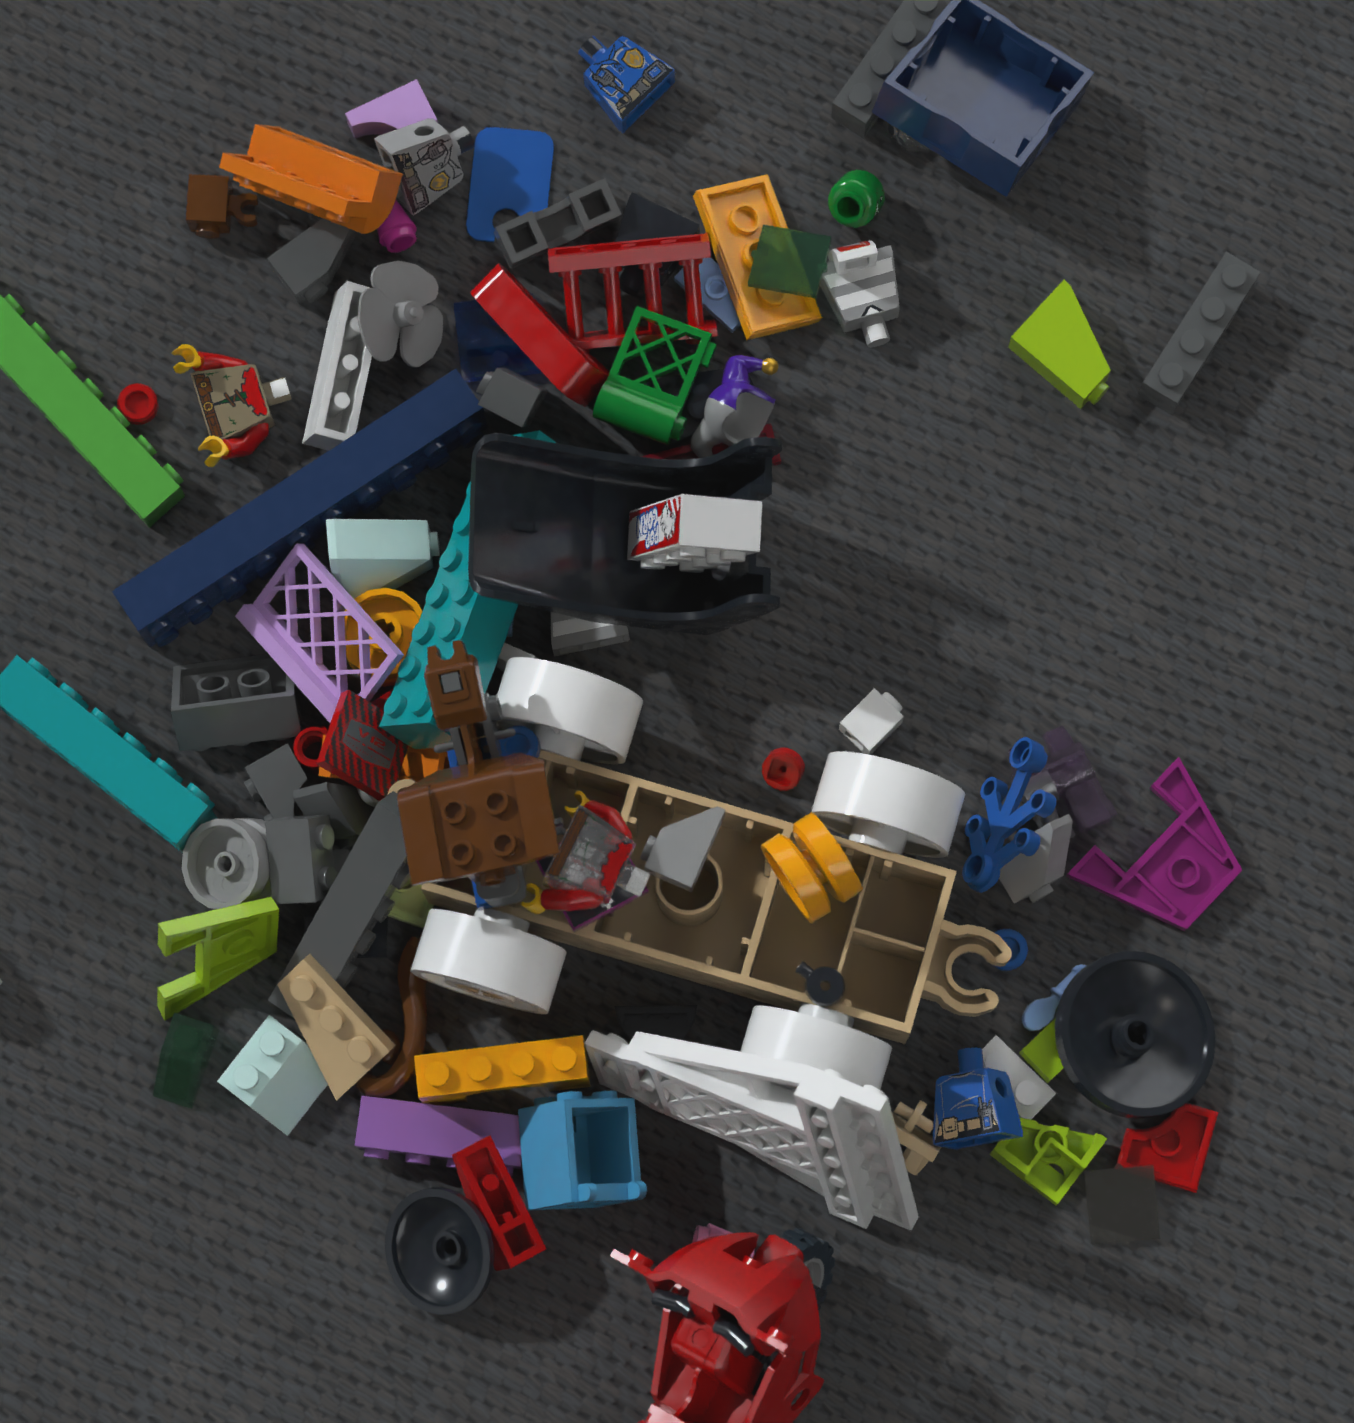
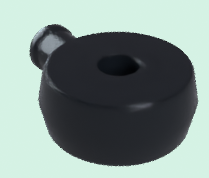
M802 961L795 970L797 974L806 979L805 991L808 998L814 1004L828 1007L842 999L846 986L845 980L838 970L828 966L813 969L805 961ZM827 982L830 985V989L827 991L822 990L820 987L821 983Z

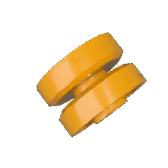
M390 588L368 590L354 598V600L385 634H389L392 642L404 654L381 685L392 686L396 683L398 668L405 659L412 641V631L419 622L423 611L417 601L402 591ZM344 616L345 640H359L358 622L352 616ZM370 644L371 669H377L388 655L378 644ZM346 645V659L353 670L360 669L359 645Z
M811 812L793 824V836L801 851L787 836L780 833L763 843L761 849L771 869L791 900L804 917L813 924L830 913L831 902L822 885L825 886L835 899L843 903L862 892L863 888L840 844L819 818Z

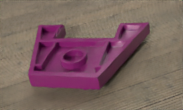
M1178 757L1149 788L1179 816L1126 873L1094 845L1068 872L1066 877L1182 931H1186L1239 875L1242 868L1181 759Z

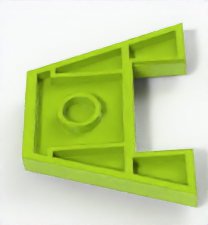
M272 896L158 923V946L165 957L196 944L195 972L157 988V1006L164 1021L277 952L279 908Z

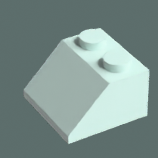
M270 1015L217 1081L287 1136L328 1085L308 1044Z

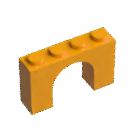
M583 1035L415 1055L418 1098L425 1104L443 1105L467 1102L466 1096L510 1088L547 1087L549 1092L591 1087L587 1051Z

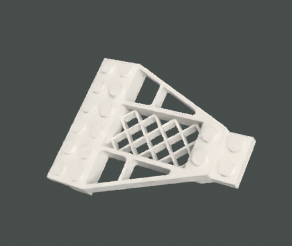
M594 1030L591 1031L585 1041L586 1050L601 1085L635 1098L655 1111L738 1145L824 1196L830 1214L867 1229L874 1215L910 1231L919 1217L889 1100L880 1089L871 1085H864L862 1087L849 1082L842 1074L831 1069L822 1071L810 1065L638 1031L629 1044L618 1035L609 1033L606 1036ZM771 1082L795 1086L797 1089L795 1092H792Z

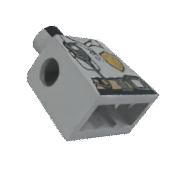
M425 119L374 138L384 167L403 174L396 199L412 215L419 213L462 181L463 172L457 156L475 147L473 138L466 127L462 126L448 133L434 119Z

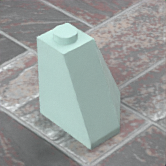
M326 520L331 574H333L334 578L353 599L368 590L380 588L395 590L433 568L432 557L440 556L438 532H430L427 520Z

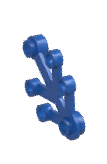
M1028 737L1019 739L1010 752V764L1018 770L1009 792L1005 782L995 777L987 778L981 787L980 795L985 800L988 819L976 814L970 817L965 826V834L969 837L972 854L963 866L962 876L964 881L968 883V886L979 893L987 891L997 883L1000 877V869L1020 853L1025 856H1032L1038 850L1041 842L1040 835L1027 828L1020 829L1015 834L1014 839L1002 847L1005 839L1035 815L1042 818L1050 816L1056 807V797L1039 789L1032 794L1030 800L1018 808L1032 773L1040 772L1045 767L1048 758L1042 744Z

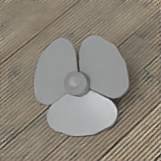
M398 260L377 265L371 273L370 280L373 288L366 289L359 299L358 325L363 343L374 359L384 362L394 356L400 332V353L403 361L410 367H420L433 358L442 340L443 316L437 307L426 305L435 300L438 295L437 281L434 276L416 264Z

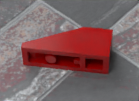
M491 1135L452 1154L465 1197L479 1209L490 1229L494 1244L495 1270L511 1269L546 1250L547 1248Z

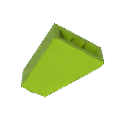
M1063 280L1011 336L1008 348L1081 409L1088 401L1095 405L1107 392L1110 386L1105 382L1111 370L1071 285Z

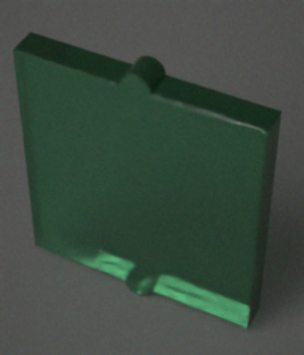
M763 225L757 249L751 253L754 261L748 279V287L817 298L822 275L828 271L826 260L832 241L831 236Z

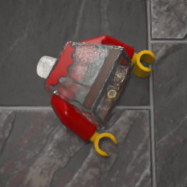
M578 790L574 793V796L581 804L576 808L564 807L572 820L559 845L561 854L554 855L545 873L542 886L547 889L543 890L534 883H528L526 885L527 891L536 896L529 903L521 902V906L533 914H541L545 910L575 911L594 909L600 904H609L617 886L639 897L641 896L651 874L629 864L636 843L632 840V832L617 809L597 801H590L582 791Z

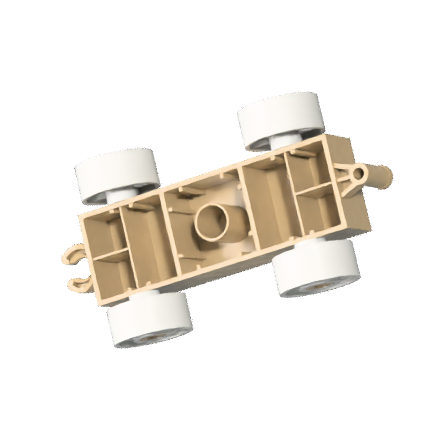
M527 657L508 659L497 693L503 715L502 720L496 721L497 728L502 731L511 726L521 725L531 729L538 737L541 745L538 758L545 762L554 819L562 817L566 833L573 820L564 807L576 808L581 804L574 796V793L578 790L585 793L590 801H597L618 810L632 832V849L629 856L640 876L648 879L646 887L649 893L573 932L562 911L545 910L541 914H533L521 906V902L529 903L536 896L528 891L525 899L519 903L478 910L472 880L469 877L422 884L421 890L429 904L453 911L429 910L412 964L411 973L433 984L483 1001L521 1011L548 1014L567 952L560 946L538 937L541 936L784 1008L754 1006L740 1052L810 1065L822 1071L831 1069L842 1074L849 1082L862 1087L864 1085H871L878 1089H881L892 1047L888 1043L866 1033L905 1044L911 1033L920 998L937 1002L942 1008L961 1016L976 1017L992 1012L996 1008L999 998L994 991L983 988L965 990L959 987L951 974L952 964L958 956L970 952L981 955L988 963L994 966L1002 967L1009 962L1012 956L1011 949L999 935L984 927L969 924L959 926L943 919L957 871L903 856V853L941 858L948 855L965 797V792L959 786L933 773L890 759L845 751L829 753L811 812L819 818L825 827L849 837V839L833 835L847 855L863 890L843 903L835 899L825 886L822 885L831 902L830 913L811 924L791 900L771 869L761 849L763 843L780 833L787 836L801 851L793 836L794 823L580 761L583 759L605 764L624 763L643 705V699L635 692L616 682L571 666ZM412 779L399 780L391 786L388 795L393 791L398 794L399 791L416 783V781ZM716 806L725 809V818L692 892L645 872L644 866L647 861L640 859L650 835L657 838L661 828ZM587 821V822H588L587 824L590 825V826L593 825V824H595V823H592V822ZM558 835V842L563 841L565 835ZM535 861L522 865L526 885L534 883L543 890L549 888L545 884L546 880ZM802 961H805L813 969L828 966L841 973L846 987L845 993L838 1003L823 1007L814 1004L808 998L805 991L806 979L795 972ZM827 982L821 983L820 987L822 990L827 991L830 989V985ZM771 1082L792 1092H795L797 1089L795 1086Z

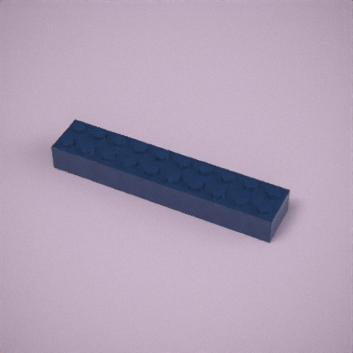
M454 369L113 590L112 593L149 648L155 644L158 647H163L179 636L177 630L190 621L193 625H196L209 618L213 614L212 607L224 599L229 603L240 598L248 590L246 585L258 577L261 580L272 577L281 566L280 563L286 559L296 543L305 544L311 551L316 546L314 541L327 533V519H349L360 511L363 514H368L383 503L381 497L395 489L397 492H402L412 486L417 480L415 475L427 467L430 470H435L447 463L451 458L449 453L461 445L465 449L475 445L484 436L483 431L488 428L484 409L478 405V399L458 370Z

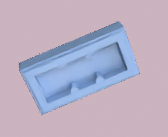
M711 257L702 258L703 262L699 264L702 305L733 333L741 324L719 265ZM682 268L674 276V281L685 290Z

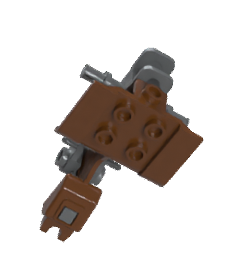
M461 640L453 641L454 654L448 660L441 659L440 649L436 645L428 647V664L425 667L424 677L433 716L438 729L444 732L450 731L452 742L436 745L434 751L441 753L455 750L459 766L438 770L399 791L397 794L411 884L415 886L469 877L476 883L478 895L490 906L501 907L519 903L527 895L522 865L561 854L557 836L566 834L562 817L554 819L545 762L542 759L523 753L502 756L499 740L515 736L516 731L514 729L497 730L496 721L503 718L501 704L497 695L490 696L489 693H483L478 660L474 655H468L465 644ZM481 736H486L488 745L483 746L484 753L490 752L491 758L484 760L479 738Z

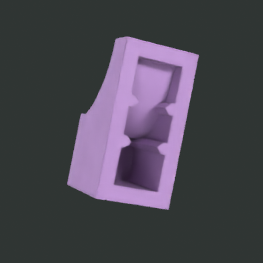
M417 79L345 113L348 126L355 139L371 134L382 135L425 119H434L438 123Z

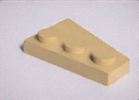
M311 954L306 956L277 984L336 1101L396 1046Z

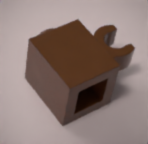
M189 174L186 222L191 232H196V235L202 238H218L220 233H230L231 216H234L243 226L252 227L257 225L256 215L242 213L243 208L247 205H259L257 195L253 193L233 195V186L229 176Z

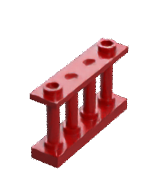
M708 233L548 248L550 273L558 272V276L563 277L568 335L582 350L590 353L591 348L621 346L627 328H624L619 272L622 271V266L638 265L639 269L643 270L646 309L663 315L659 268L663 266L662 262L678 261L679 265L683 266L688 322L682 323L712 333V337L718 336L715 319L704 320L699 264L703 262L702 258L711 257ZM598 268V272L603 273L608 330L584 332L579 275H582V270ZM648 322V326L638 327L636 332L640 344L651 343L663 338L658 325ZM665 328L668 335L676 332ZM686 335L676 339L686 340L687 344L700 343V340Z

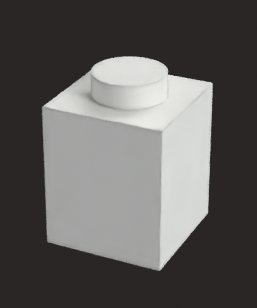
M874 688L840 722L839 730L864 754L871 755L902 724L904 716L900 711L903 708L888 692H884L881 695Z

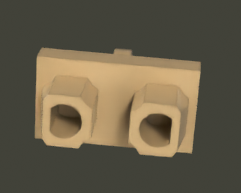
M922 1100L919 1101L915 1110L899 1102L894 1113L892 1112L899 1142L907 1147L903 1153L907 1171L913 1175H917L928 1161L933 1163L941 1148L933 1145V1136L930 1135V1132L933 1129L934 1121L922 1115L927 1106V1103Z

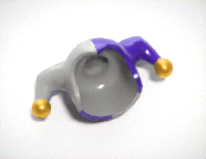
M737 355L731 356L727 360L722 385L709 395L705 404L704 419L690 440V448L698 458L712 456V448L717 444L724 443L732 446L743 439L759 437L773 410L775 399L751 385L749 373L762 370L768 375L775 374L779 368L778 362L775 359L766 358L762 360L750 356Z

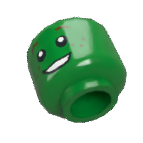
M866 170L847 172L835 183L828 195V207L831 215L838 223L851 228L867 225L881 211L885 202V190L881 181L874 174Z

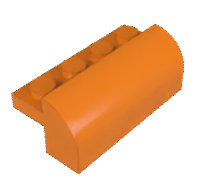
M255 124L247 155L223 152L219 165L220 169L234 174L232 180L238 182L239 186L362 234L373 232L386 220L394 206L403 175L397 171L284 128Z

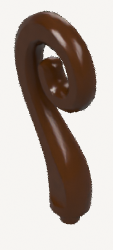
M422 932L418 939L410 936L398 966V986L405 1025L403 1045H401L400 1039L393 1031L381 1029L396 1045L382 1058L384 1063L392 1065V1067L379 1076L374 1075L370 1069L355 1083L356 1087L369 1097L384 1098L397 1092L415 1072L414 1056L423 1055L427 1036V981L411 973Z

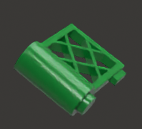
M636 306L608 378L598 394L593 410V418L668 446L673 439L679 441L687 423V418L682 417V411L700 366L709 367L717 344L710 342L712 333ZM641 320L657 324L663 338L641 346L636 335ZM665 328L676 332L668 335ZM685 335L700 340L696 353L682 360L678 359L671 343ZM634 340L637 349L629 352ZM667 344L675 363L653 372L645 353ZM641 356L648 372L647 375L636 380L619 375L624 362ZM688 364H691L686 375L683 370V367ZM678 369L684 382L678 397L663 392L656 378ZM649 381H652L655 388H652L644 384Z

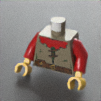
M188 344L180 345L172 352V355H181L186 363L179 362L173 367L176 373L183 374L190 368L196 371L190 374L209 434L198 450L207 449L213 453L205 460V464L208 467H213L221 458L227 460L251 455L268 436L269 428L275 426L269 406L292 400L285 377L262 383L256 365L248 364L245 360L222 354L197 352L194 347Z

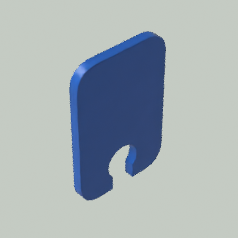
M497 127L485 128L477 134L466 221L467 232L473 239L494 242L495 228L492 221L495 214L503 209L513 210L518 216H521L530 211L534 213L548 208L554 152L553 141L548 134L541 131Z

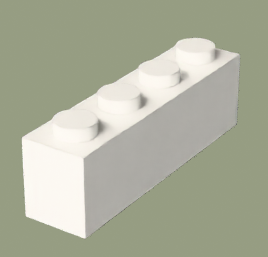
M347 281L334 293L302 444L329 451L356 434L372 358L371 353L363 343L360 333L358 308L361 294L370 287Z

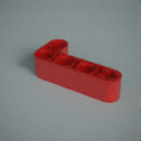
M498 263L470 292L471 295L559 391L570 400L587 407L598 396L610 372L594 356L582 350L528 290L504 266Z

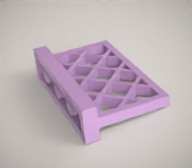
M296 543L254 603L244 604L235 616L329 723H331L341 693L348 690L347 674H360L361 692L359 696L370 701L404 656L401 650L305 544ZM300 560L308 567V584L296 585L295 567ZM319 588H327L333 594V612H320ZM309 589L310 613L297 614L296 590ZM285 590L286 615H279L269 604L276 593ZM344 616H352L358 622L359 640H345ZM321 617H334L335 641L322 642ZM298 618H310L311 642L304 643L298 636ZM370 644H378L388 655L377 669H371ZM346 645H359L360 669L347 670ZM322 646H335L336 670L329 671L323 664Z

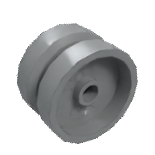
M254 818L214 819L202 823L189 836L183 849L181 869L185 884L197 901L208 908L220 909L272 896L264 820Z

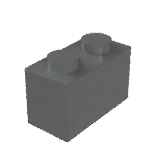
M329 814L290 816L265 821L271 891L275 903L323 901L338 875L334 868L332 848L334 844V831L330 826Z

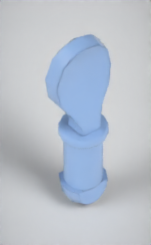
M1080 964L1073 967L1072 971L1056 987L1051 988L1052 995L1050 997L1034 1000L1026 1007L1022 1014V1023L1026 1029L1038 1031L1048 1025L1054 1017L1055 1010L1067 985L1086 965Z

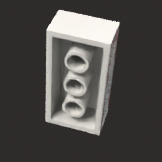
M681 494L632 510L629 515L627 560L641 561L640 568L665 569V566H677L679 564V571L702 573L704 569H717V565L727 566L731 565V562H744L746 555L760 552L762 501Z

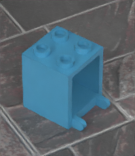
M581 1091L558 1093L557 1097L535 1098L534 1106L518 1109L525 1206L528 1211L598 1208L643 1200L645 1198L647 1187L641 1181L634 1098H618L617 1091L594 1092L592 1096H582Z

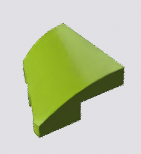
M1020 1118L1023 1137L999 1141L989 1155L1056 1206L1082 1171L1088 1166L1107 1138L1102 1134L1095 1133L1091 1135L1068 1130V1127L1047 1126L1038 1124L1035 1120ZM1049 1164L1059 1166L1063 1170L1064 1176Z

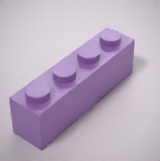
M361 1096L354 1146L358 1149H364L363 1157L388 1160L389 1153L405 1154V1162L420 1165H430L431 1158L447 1160V1168L456 1169L452 1154L491 1135L510 1176H513L514 1168L522 1169L518 1115Z

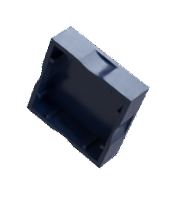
M951 0L933 22L926 38L911 48L886 78L872 113L1007 197L1076 109L1094 72L1047 42H1043L1025 33L1007 17L981 1Z

